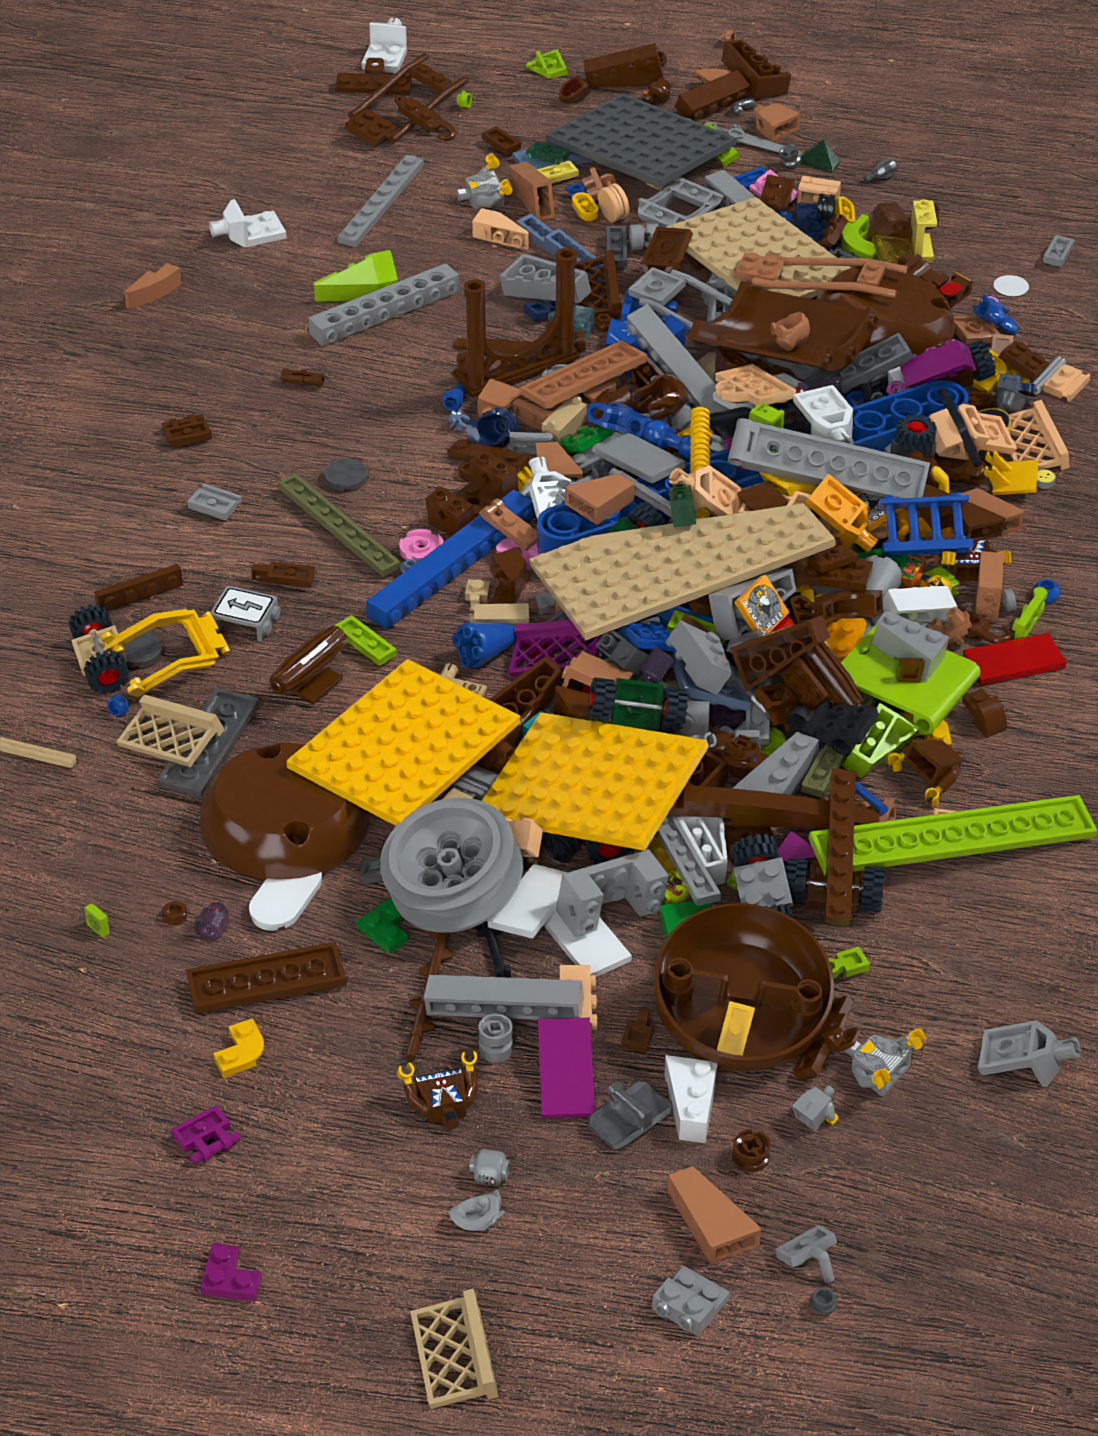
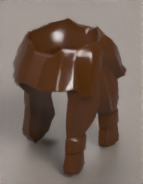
M674 374L657 375L649 384L631 393V399L636 403L644 397L653 396L656 400L649 403L647 408L649 411L662 406L657 413L649 417L651 420H660L669 415L674 416L684 407L688 397L685 384Z

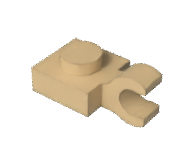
M468 579L465 600L471 602L470 611H474V604L488 602L490 581Z

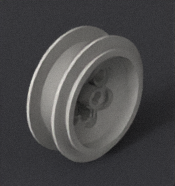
M448 798L432 802L415 810L393 829L383 846L380 858V872L397 911L405 920L427 931L447 933L475 927L500 912L509 903L518 889L523 873V859L519 846L513 837L511 827L500 811L490 804L476 799Z

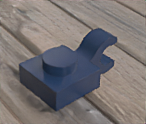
M1000 373L998 387L1035 394L1036 385L1021 382L1022 376Z

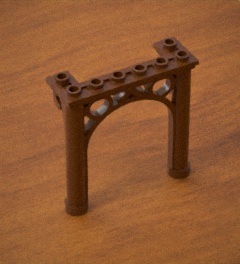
M562 248L556 252V309L553 320L547 322L546 330L539 338L518 350L499 352L488 347L486 342L485 284L480 280H469L464 284L467 351L457 354L459 367L455 368L451 375L459 384L464 386L471 397L480 395L490 379L508 385L541 373L546 369L549 370L551 366L569 363L580 358V355L574 349L575 264L577 263V252L574 249ZM484 351L489 355L485 360ZM497 360L501 361L497 368L489 370L493 363Z

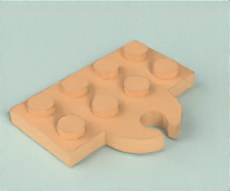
M754 364L716 373V381L718 383L715 387L716 397H721L723 401H749L756 406L761 402H765L764 406H769V404L785 403L789 399H793V394H796V389Z

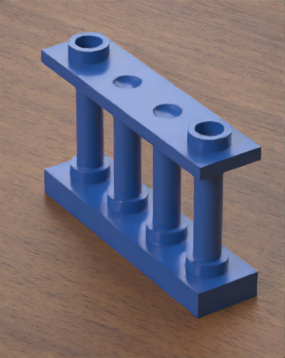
M956 492L949 494V496L882 497L877 504V509H886L888 540L880 548L881 557L942 554L943 551L970 553L973 549V538L966 539V536H964L961 506L966 505L969 501V495H962V493ZM952 506L955 537L951 540H944V537H941L939 507ZM930 507L932 538L929 541H922L919 538L917 508ZM908 508L910 530L908 542H899V539H897L895 509Z

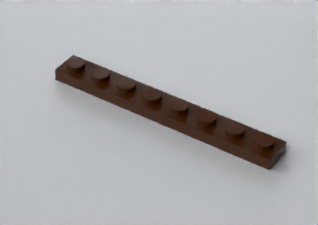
M832 768L829 785L824 923L849 927L852 907L856 771Z

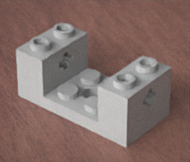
M649 849L562 874L556 911L575 937L597 930L601 906L608 902L626 898L639 917L655 914L660 911V905H663L669 875Z

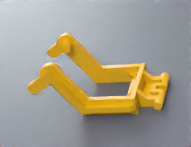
M187 609L155 613L118 635L106 632L100 636L102 642L106 643L105 648L108 652L113 650L116 654L118 652L121 654L125 651L124 645L155 627L182 624L196 648L199 656L179 659L142 681L139 677L132 679L129 682L130 686L127 688L130 696L138 698L181 672L211 668L219 657L218 651H221L222 655L231 652L223 635L216 633L219 628L210 611L204 613L201 618L198 617L195 610Z

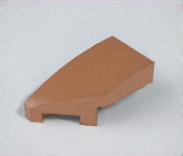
M698 69L695 70L694 76L696 78L700 77L704 83L731 73V70Z

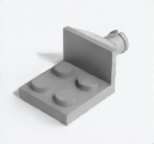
M1037 1020L984 1030L978 1070L983 1076L1031 1067L1041 1086L1048 1087L1060 1071L1061 1062L1064 1059L1080 1057V1044L1076 1037L1057 1040L1054 1033Z

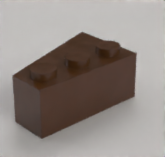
M648 355L647 362L639 365L637 368L630 369L635 390L649 384L657 375H664ZM651 395L644 397L637 403V408L642 414L649 413L648 405L656 399ZM662 406L655 408L651 411L660 410Z

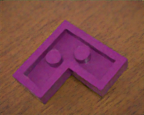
M212 1243L200 1288L201 1295L256 1301L261 1282V1272L236 1269L240 1254L239 1246Z

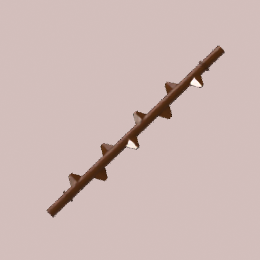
M428 932L437 941L431 963L419 968V973L427 977L422 996L410 999L409 1005L417 1010V1015L412 1032L409 1034L410 1040L405 1055L408 1061H414L416 1058L419 1043L423 1039L422 1032L432 1031L435 1028V1025L426 1019L427 1012L424 995L429 975H438L441 962L453 959L454 954L445 948L449 932Z

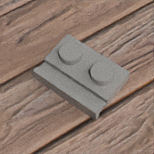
M203 483L202 488L198 489L187 503L190 509L226 521L237 509V505L242 503L240 495Z

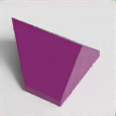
M792 831L778 848L779 858L782 857L783 863L787 862L788 858L802 860L816 858L817 860L812 846Z

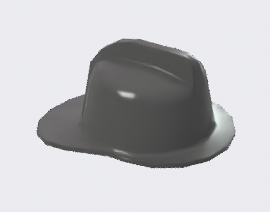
M993 388V391L996 393V407L1008 414L1022 411L1027 400H1038L1008 388Z

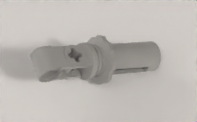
M713 272L706 283L708 286L732 299L737 292L723 278H719ZM701 292L704 303L708 306L707 322H715V319L722 314V312H716V308H723V312H728L731 309L726 304Z

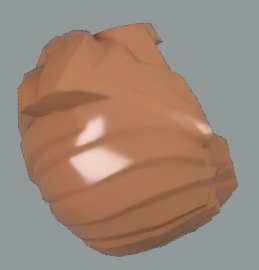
M802 312L790 314L777 323H771L770 330L772 335H777L775 342L786 351H791L795 346L804 343L808 339L810 325L807 317Z

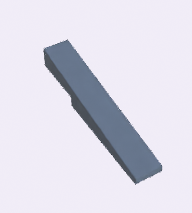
M531 213L516 221L517 225L529 232V242L555 257L559 249L571 248L577 252V261L596 258L558 228L553 231ZM603 264L594 266L593 268L599 270L603 266ZM589 272L587 273L588 277H591L593 275ZM598 277L595 281L600 283L604 279Z

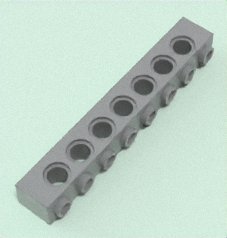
M445 263L308 317L309 334L321 346L327 345L459 292V274Z

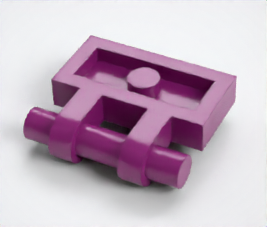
M217 1105L171 1129V1136L185 1153L194 1148L197 1152L189 1155L194 1165L200 1161L206 1162L212 1159L213 1154L221 1150L226 1151L232 1148L234 1143L241 1140L237 1131L230 1134L225 1132L231 1129V1124ZM214 1137L217 1139V1141L208 1146L205 1144V1142Z

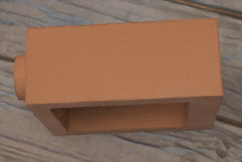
M981 551L975 614L987 618L988 622L997 623L1002 593L1004 553Z

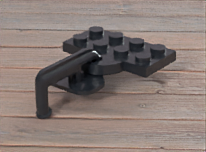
M793 400L785 403L769 404L772 408L784 411V429L805 434L811 433V423ZM740 407L710 413V427H716V432L723 440L733 438L737 424L735 421L741 418L749 419V413L752 409Z

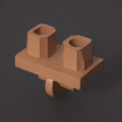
M594 167L590 169L591 175L582 179L588 194L596 201L598 200L599 190L616 183V179L612 174H604L599 178Z
M956 606L946 613L950 621L945 624L939 618L929 622V629L939 631L950 637L948 645L955 641L959 646L965 643L963 637L968 634L967 629L972 627L969 620L970 615L967 611L962 612Z

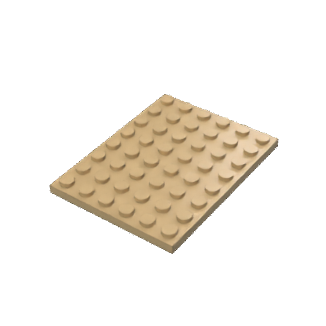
M756 197L667 226L668 228L690 229L693 235L686 252L719 278H723L736 291L741 281L752 285V281L734 278L735 270L744 253L753 252L760 256H765L767 253L783 257L837 258ZM784 265L777 281L828 282L836 274L851 267ZM752 285L754 288L808 299L818 296L820 291L769 289Z

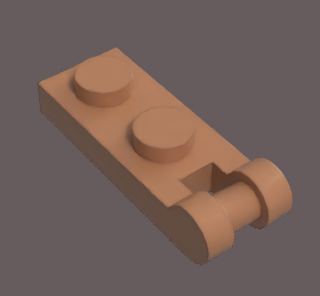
M496 498L490 503V506H486L480 511L484 520L523 550L527 551L537 543V531L506 508L500 499Z

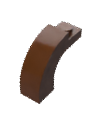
M851 590L821 595L814 598L812 616L815 618L822 615L825 624L848 617H876L883 613L882 590H866V592Z

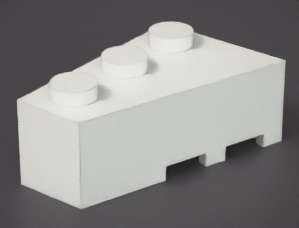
M948 586L888 589L883 598V613L872 617V621L876 625L885 611H888L910 621L917 622L924 627H929V622L936 618H939L942 623L948 622L949 619L946 613L953 607H957Z

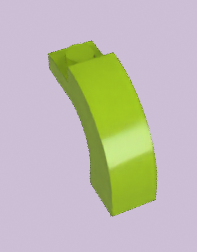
M862 214L853 223L847 222L842 231L841 249L842 251L848 250V253L854 252V256H859V258L879 260L881 245L863 239L868 233L869 216Z

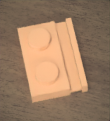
M1063 364L1044 384L1043 391L1059 398L1065 397L1070 402L1090 381L1091 374L1084 375L1081 370Z

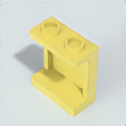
M928 200L913 201L911 218L912 257L919 254L922 260L927 263H933L934 254L930 233H924L926 227H937L934 203Z

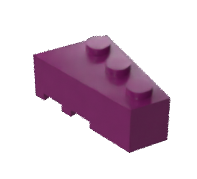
M951 339L945 341L941 347L925 349L924 353L918 356L912 354L914 358L903 365H899L906 387L913 388L948 375L951 378L957 376L956 372L969 368L970 372L976 370L969 346L959 340Z

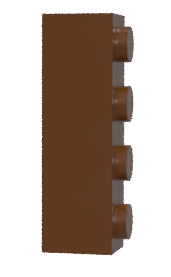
M736 70L679 94L675 107L683 117L689 118L692 121L699 120L704 115L713 114L720 108H727L732 103L745 99L748 95L750 84Z

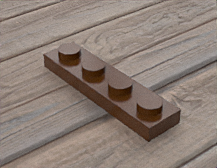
M178 564L94 591L96 605H99L100 609L104 607L106 611H110L183 586L182 570Z

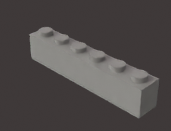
M429 975L424 995L427 1015L485 1017L490 1014H502L510 1019L535 1020L581 1018L584 1001L582 980Z

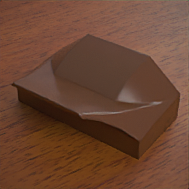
M785 683L758 687L753 692L754 698L763 706L773 726L788 723L787 717L791 709L799 702L796 695Z

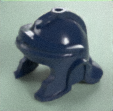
M502 407L483 413V416L479 419L470 420L466 425V432L470 442L491 447L507 446L510 443V432H518L519 429L518 420L514 413Z

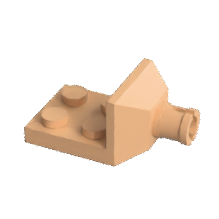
M710 465L690 474L685 473L681 468H676L669 476V479H671L669 482L672 485L679 483L691 485L695 512L706 507L718 516L736 514L741 508V499L737 496V492L741 491V487Z

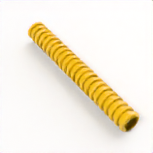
M704 407L693 408L690 412V473L710 465V412ZM706 507L695 512L696 519L710 518V511Z

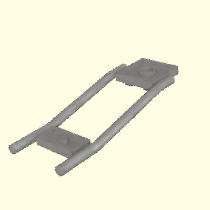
M652 267L628 288L629 296L640 299V306L648 304L653 311L665 317L672 314L690 331L693 325L691 321L664 307L667 302L686 286V283L731 307L730 303L733 300L698 279L674 269L669 274ZM739 352L744 354L743 357L755 361L757 358L762 360V356Z

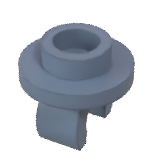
M459 408L457 411L453 410L447 421L450 422L448 427L452 428L455 426L457 430L463 432L470 418L465 414H461L462 410Z

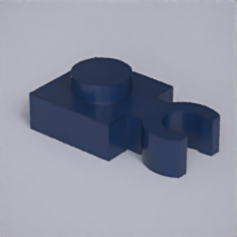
M549 300L547 303L542 301L525 303L523 311L534 321L551 318V315L555 314L556 309L555 301Z

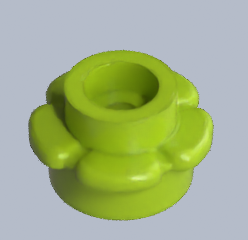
M462 91L457 96V105H460L461 109L470 108L472 95Z

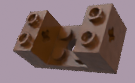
M485 450L481 451L469 461L471 481L460 491L453 494L439 486L425 498L428 523L449 536H453L481 515L480 511L484 507L490 506L493 500L496 498L501 500L512 490L519 492L516 467Z

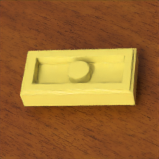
M571 161L537 169L549 178L551 183L579 176V170Z

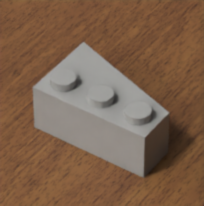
M885 611L877 621L872 644L892 659L896 657L899 659L923 658L924 668L921 679L927 682L943 661L950 637L939 631L924 627L917 622L900 617L896 613Z

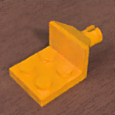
M828 474L805 504L839 531L835 535V537L838 536L842 544L839 546L846 545L850 547L854 542L868 553L879 539L875 538L865 529L869 524L867 504Z

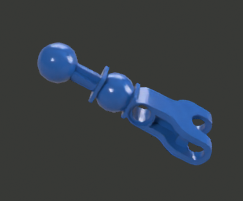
M610 402L608 405L604 403H591L588 406L587 418L589 421L625 434L631 433L641 439H645V441L660 449L676 448L681 458L685 461H691L690 435L684 438L675 435L676 428L669 427L660 420H651L649 417L635 412L631 407L619 402ZM596 408L603 411L601 418L596 417Z

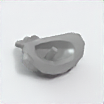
M495 1190L492 1194L479 1195L461 1202L451 1208L449 1215L456 1225L465 1230L486 1231L490 1229L491 1225L494 1226L498 1219L504 1216L505 1211H499L502 1201L499 1191Z

